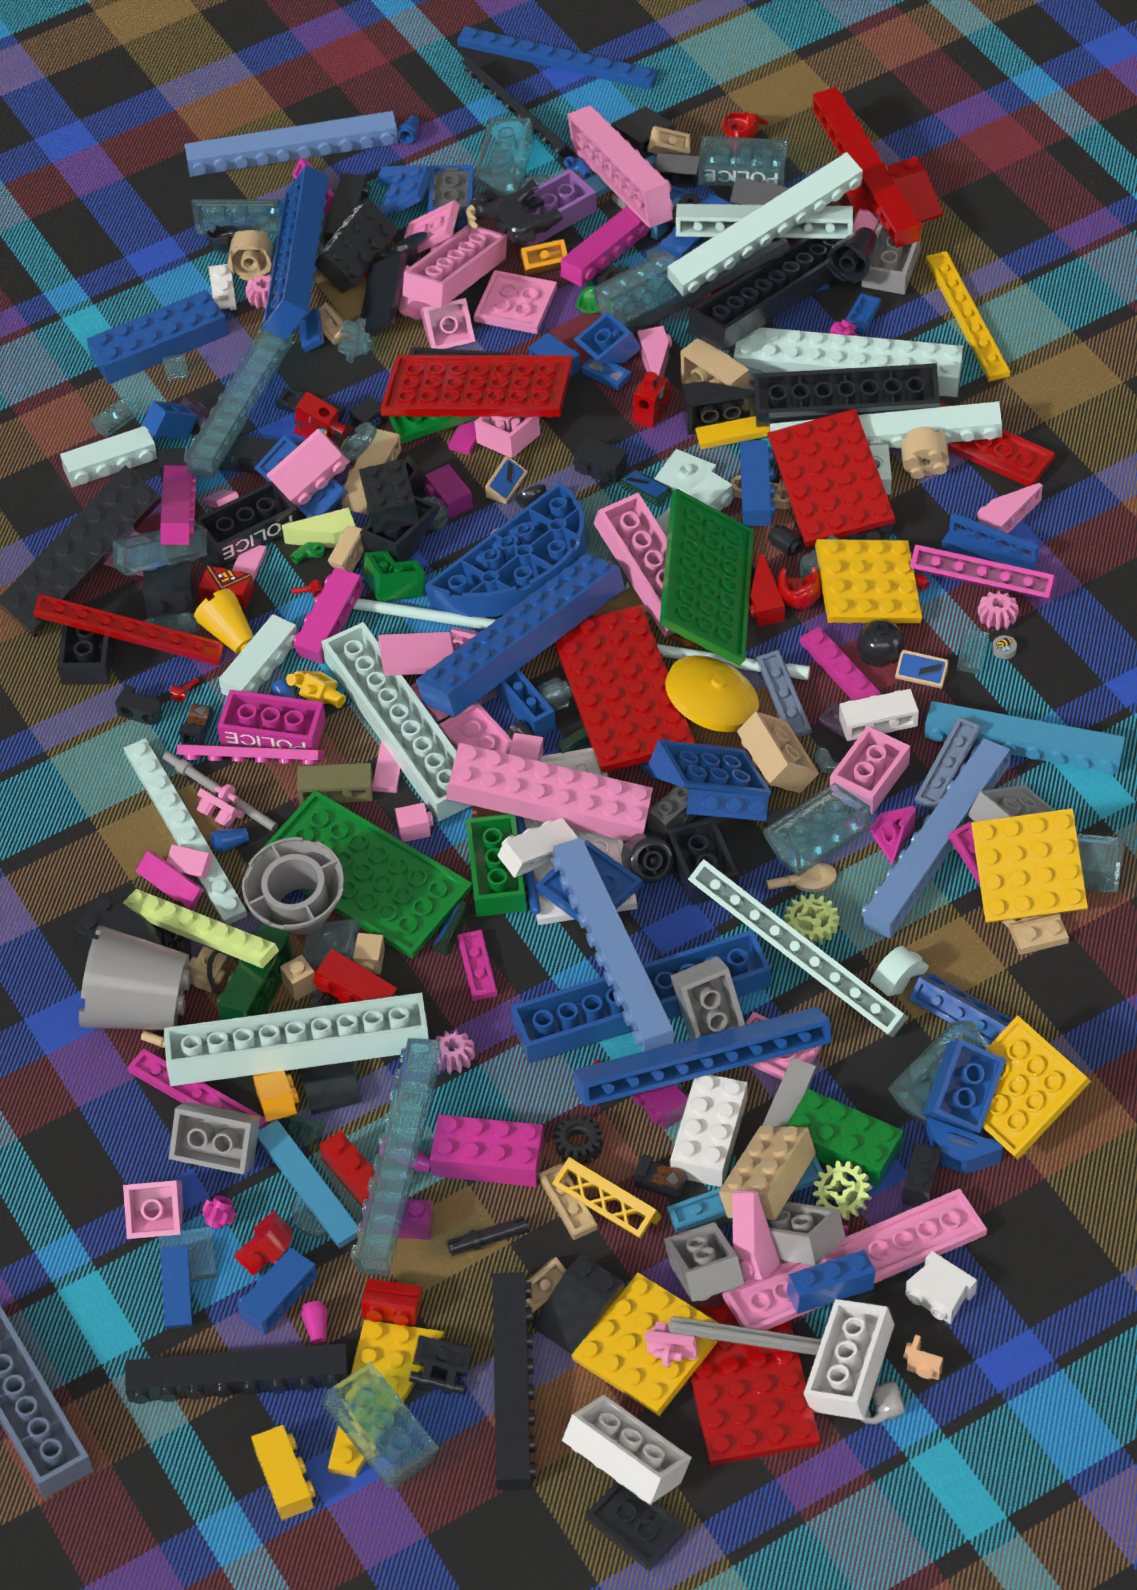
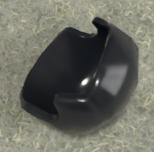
M217 225L214 232L211 233L210 230H207V239L214 250L223 253L230 251V244L234 234L240 230L234 225L222 227Z

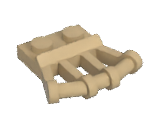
M1060 913L1022 918L1019 921H1002L1009 928L1020 955L1067 944L1069 941V936L1061 920Z

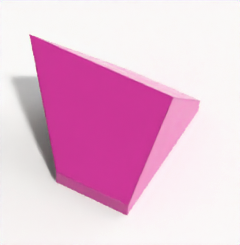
M914 806L880 813L869 830L891 865L894 864L915 830L916 809Z

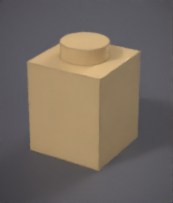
M358 933L353 961L373 974H380L385 953L383 935Z
M303 955L280 966L283 984L295 1001L318 989L312 983L315 972Z

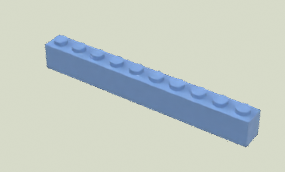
M393 111L184 145L190 177L298 160L300 158H311L398 144V136Z
M983 739L979 746L973 748L968 762L961 765L957 778L950 781L946 794L937 800L934 811L931 815L928 814L921 830L914 833L910 846L901 852L899 862L895 867L892 866L889 869L883 885H878L870 903L867 902L863 907L864 928L889 939L892 938L953 849V843L947 835L972 821L968 813L979 792L994 789L1009 767V748L987 739Z
M582 837L553 846L554 857L551 858L553 869L561 874L560 882L564 891L568 890L570 905L573 910L577 909L579 913L577 914L579 924L582 929L586 928L588 932L586 937L591 948L595 947L597 951L595 956L599 967L604 966L606 982L609 987L613 986L615 990L613 994L616 1004L624 1009L623 1017L626 1025L632 1026L634 1030L632 1031V1036L636 1046L641 1045L642 1050L647 1051L674 1044V1030Z

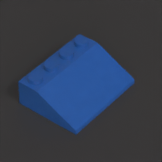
M658 740L648 763L656 778L683 788L761 796L771 795L769 787L745 749Z

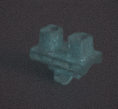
M359 318L356 322L345 320L341 325L340 333L349 336V339L342 338L340 340L338 352L347 355V362L353 363L355 356L360 354L366 355L367 351L374 349V340L369 338V333H364L365 319Z

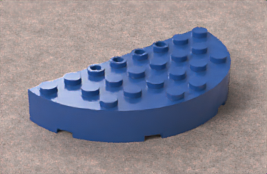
M560 482L546 491L425 584L430 606L440 611L467 617H498L504 615L513 606L519 604L547 581L562 572L563 569L569 567L581 556L588 553L589 532L582 505L576 499V495Z

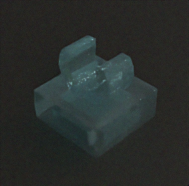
M184 353L162 357L167 381L189 377Z

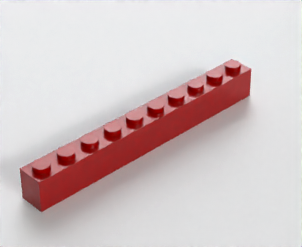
M837 87L812 93V110L840 156L847 152L863 170L862 183L859 185V188L895 248L919 242L921 231H923L921 220L916 218L912 205L908 204L905 200L904 192L898 189L894 176L889 174L887 165L881 161L878 150L874 149L871 145L869 135H865L861 122L856 120L853 109L849 108L846 104L845 96L840 94Z

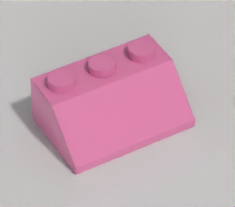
M317 429L274 467L267 476L299 508L301 505L309 502L311 496L318 490L326 487L331 478L344 471L350 461L332 440L321 430Z

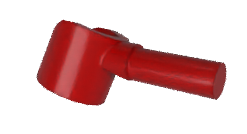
M917 574L915 576L916 586L918 589L925 591L929 587V582H927L929 578L922 574Z
M314 580L310 583V586L291 588V593L311 592L312 596L316 598L324 588L319 580Z
M194 678L182 688L173 685L169 690L173 694L170 699L183 702L189 689L199 683V679Z

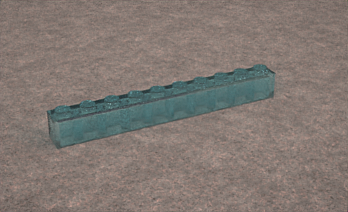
M262 327L259 329L257 338L251 342L249 351L244 354L240 366L236 367L232 379L228 380L226 389L218 397L217 404L211 408L208 419L202 423L201 430L198 435L194 436L191 447L185 451L184 462L187 463V472L214 477L294 342L293 334H290L286 340H283L262 329Z
M408 1038L406 1048L401 1050V1068L397 1069L395 1074L396 1089L390 1093L391 1109L390 1112L385 1114L384 1125L386 1129L385 1133L380 1134V1153L375 1155L373 1168L375 1173L374 1177L369 1178L368 1200L365 1199L363 1202L362 1213L364 1217L363 1221L359 1222L357 1226L358 1242L357 1245L352 1246L351 1260L355 1261L356 1269L359 1273L390 1275L442 1058L439 1040Z

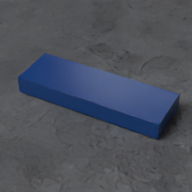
M188 1246L160 1248L165 1329L193 1326Z

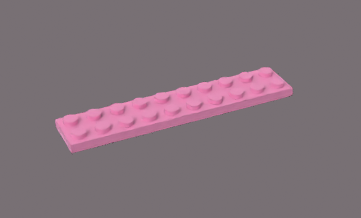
M959 1188L847 1236L819 1264L865 1249L876 1271L875 1284L925 1262V1258L931 1251L942 1255L986 1235L987 1228ZM786 1262L781 1264L763 1280H744L745 1285L739 1286L730 1292H722V1297L741 1327L766 1331L812 1311L809 1310L797 1314L787 1294L788 1274L812 1266L797 1262Z

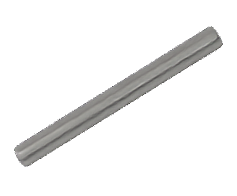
M675 1316L671 1317L668 1324L669 1332L674 1334L817 1355L822 1339Z

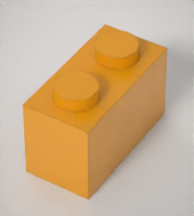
M564 239L521 248L520 255L525 276L561 268V259L567 255Z
M283 1070L252 1075L266 1122L297 1114L295 1103H299V1099L291 1074L286 1075Z

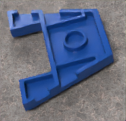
M428 165L382 167L377 181L381 186L390 183L391 185L386 193L384 204L377 208L388 218L389 213L395 210L399 213L422 201L432 174L431 168Z

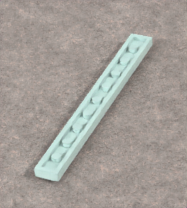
M146 738L124 747L125 755L177 845L214 855ZM213 856L207 878L197 877L221 921L229 925L247 917V911L217 859Z

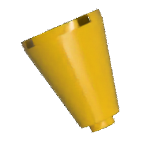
M222 589L213 593L215 598L208 601L206 598L196 609L194 617L198 624L236 654H240L254 635L235 593L231 589Z

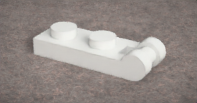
M228 264L210 266L209 273L214 301L221 310H237L232 272Z

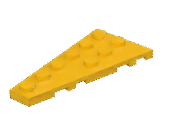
M364 1320L328 1465L329 1473L357 1477L374 1450L375 1443L381 1434H384L394 1413L398 1412L415 1383L408 1382L410 1372L420 1373L422 1371V1366L412 1364L418 1336L422 1335L443 1341L445 1338L444 1331Z

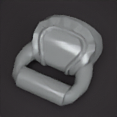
M890 1381L874 1387L872 1398L874 1399L878 1415L871 1417L868 1406L865 1418L861 1421L866 1424H878L886 1419L893 1420L904 1414L905 1408L897 1382Z

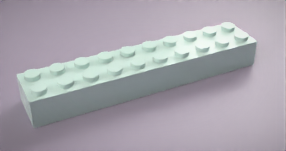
M760 327L736 343L733 359L740 364H744L749 369V375L753 377L756 373L937 363L939 396L957 397L963 346Z
M362 622L321 641L325 662L437 821L444 820L473 806L446 799L457 751L403 676H384L379 643L365 623Z
M422 993L164 1028L166 1065L170 1086L430 1051Z

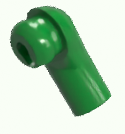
M307 542L290 554V558L295 564H298L305 558H319L324 555L325 547L322 543Z

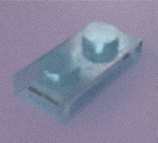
M124 396L91 419V426L104 437H108L139 415V407Z

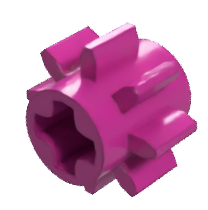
M843 319L841 322H836L832 325L830 334L857 336V333L854 331L856 326Z
M216 1195L213 1201L206 1199L202 1209L203 1216L206 1217L205 1222L218 1229H222L225 1223L232 1225L236 1216L235 1208L232 1207L233 1202L220 1195Z

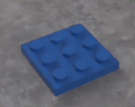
M586 840L584 843L617 909L643 886V880ZM553 869L535 884L536 891L578 921L577 914L579 913L577 909L573 910L568 898L570 894L568 890L564 891L560 882L561 874Z

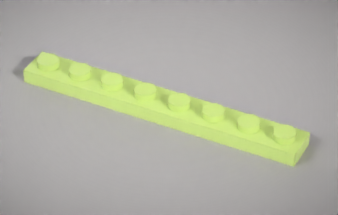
M138 889L131 893L123 902L151 924L261 968L279 951L275 943Z

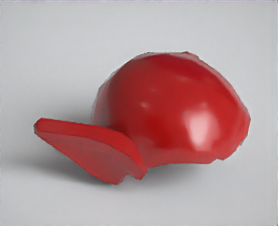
M747 111L745 113L735 112L730 113L724 118L722 129L728 137L733 152L738 154L739 144H747L755 138L758 133V124L768 125L769 122L755 113L751 114Z

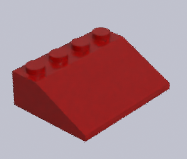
M917 156L887 165L889 174L894 176L898 189L904 192L905 200L908 204L912 205L917 219L919 218L924 223L943 217L942 209L928 174ZM859 187L844 193L838 200L841 206H853V218L860 209L870 211L875 215Z

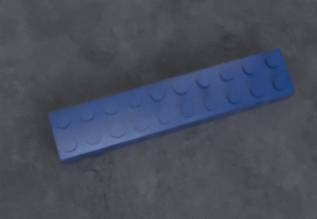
M308 165L303 167L284 193L262 329L283 340H286L290 334L296 332L301 319L305 320L310 312L308 304L312 298L310 291L314 285V280L312 279L316 271V266L314 265L319 254L317 248L321 241L319 235L323 228L321 221L325 215L323 208L327 202L325 195L329 189V186H327L328 176Z
M588 553L581 556L569 567L563 569L562 572L547 581L538 590L531 593L519 604L513 606L511 610L497 618L492 624L478 632L476 636L462 644L457 650L443 658L442 661L416 679L423 703L453 717L459 715L625 590L619 566Z
M753 930L642 964L668 1019L682 1015L671 975L717 956L729 968L737 997L771 987V968ZM605 976L510 1006L512 1025L528 1064L633 1031L632 1026L626 1025L623 1017L624 1009L616 1004L613 994L615 990L613 986H608Z

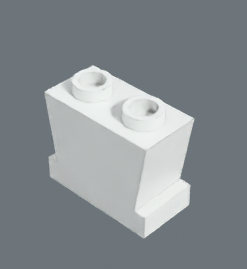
M931 1251L925 1258V1266L906 1282V1296H908L912 1303L922 1305L928 1309L935 1318L945 1320L951 1324L964 1299L966 1298L970 1301L975 1295L977 1280Z

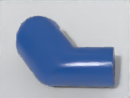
M572 156L565 158L564 165L568 170L571 169L573 172L580 173L585 180L593 176L592 171L583 159L573 158Z

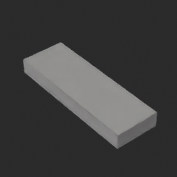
M791 1058L762 1126H786L805 1092L809 1089L817 1070L815 1065Z

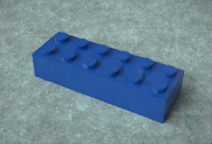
M206 289L87 338L91 359L108 385L225 337L228 335L225 315Z

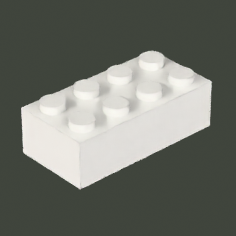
M706 1075L694 1079L670 1159V1167L678 1168L685 1172L690 1181L718 1187L723 1186L747 1102V1082L714 1075Z
M835 1299L804 1392L807 1403L813 1412L864 1420L894 1328V1322L888 1307Z
M605 1395L600 1396L572 1414L562 1440L572 1447L574 1451L583 1455L596 1467L605 1471L618 1483L627 1487L650 1505L681 1484L692 1458Z

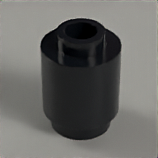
M775 525L768 534V540L771 542V545L788 556L798 554L803 548L802 536L784 525Z

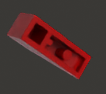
M764 554L759 555L751 590V605H749L748 610L750 619L755 620L757 627L785 621V605Z

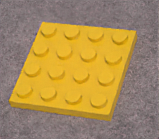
M817 539L815 548L828 623H868L876 619L890 620L893 623L921 622L922 613L914 570L910 568L912 559L908 541Z
M1073 808L971 822L986 923L1088 909Z
M1017 1015L986 1049V1051L1006 1059L982 1127L1016 1159H1019L1091 1081Z
M637 1273L571 1356L575 1362L660 1416L719 1340L696 1337L697 1359L682 1358V1361L673 1360L669 1368L663 1367L662 1358H655L654 1354L647 1352V1340L644 1337L646 1330L652 1331L656 1322L669 1324L673 1316L714 1323L718 1322L640 1273Z

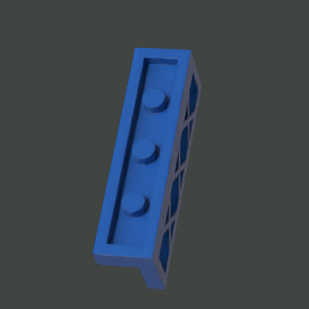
M955 513L950 517L949 531L942 541L943 548L961 555L1034 570L1037 565L1039 545ZM957 523L963 525L967 530L958 528ZM978 532L984 533L988 538L982 537ZM1000 540L1007 542L1009 546L1002 544ZM1021 548L1031 551V555L1025 553Z
M933 973L918 978L909 998L912 1002L988 1045L1014 1020Z

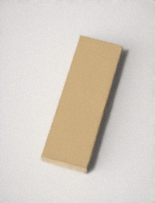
M561 1163L538 1173V1179L572 1239L576 1240L598 1230L586 1205L552 1185L563 1167ZM567 1174L561 1184L568 1188L575 1186Z

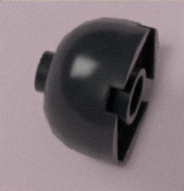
M876 619L868 622L860 630L857 639V652H859L860 658L863 662L875 667H885V664L891 662L893 664L897 663L902 650L905 648L902 631L895 623L885 619Z

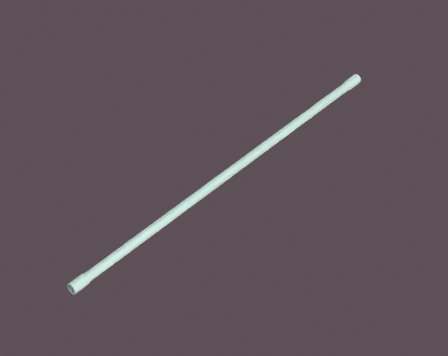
M358 598L353 608L355 610L485 629L496 620L485 617H467L446 611ZM657 644L662 657L681 659L694 655L707 656L723 661L734 668L761 672L756 659L745 658V661L739 666L716 653ZM792 663L785 664L790 678L808 681L810 666Z

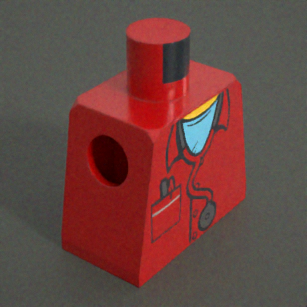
M655 372L645 373L642 382L634 393L632 419L634 423L654 428L671 401L667 378L658 376Z
M306 392L296 406L294 434L308 438L319 429L329 439L333 435L343 439L347 432V426L337 422L338 410L310 392Z

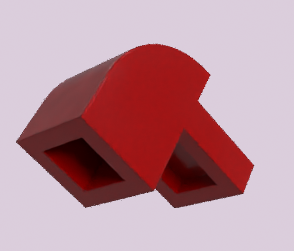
M272 1211L254 1227V1237L234 1253L235 1259L252 1276L255 1275L270 1261L275 1263L286 1251L292 1240V1228L275 1211Z

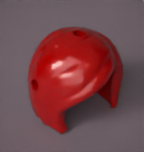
M812 566L813 573L804 578L787 577L785 575L786 569L782 568L778 576L777 587L783 602L787 606L803 610L811 607L818 601L822 592V584L816 566Z

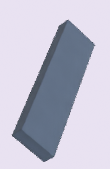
M776 650L757 656V664L779 718L788 722L797 738L812 733L780 651Z
M962 717L957 718L914 799L915 803L932 810L935 809L937 800L946 794L950 781L955 780L961 765L964 763L981 731V725Z

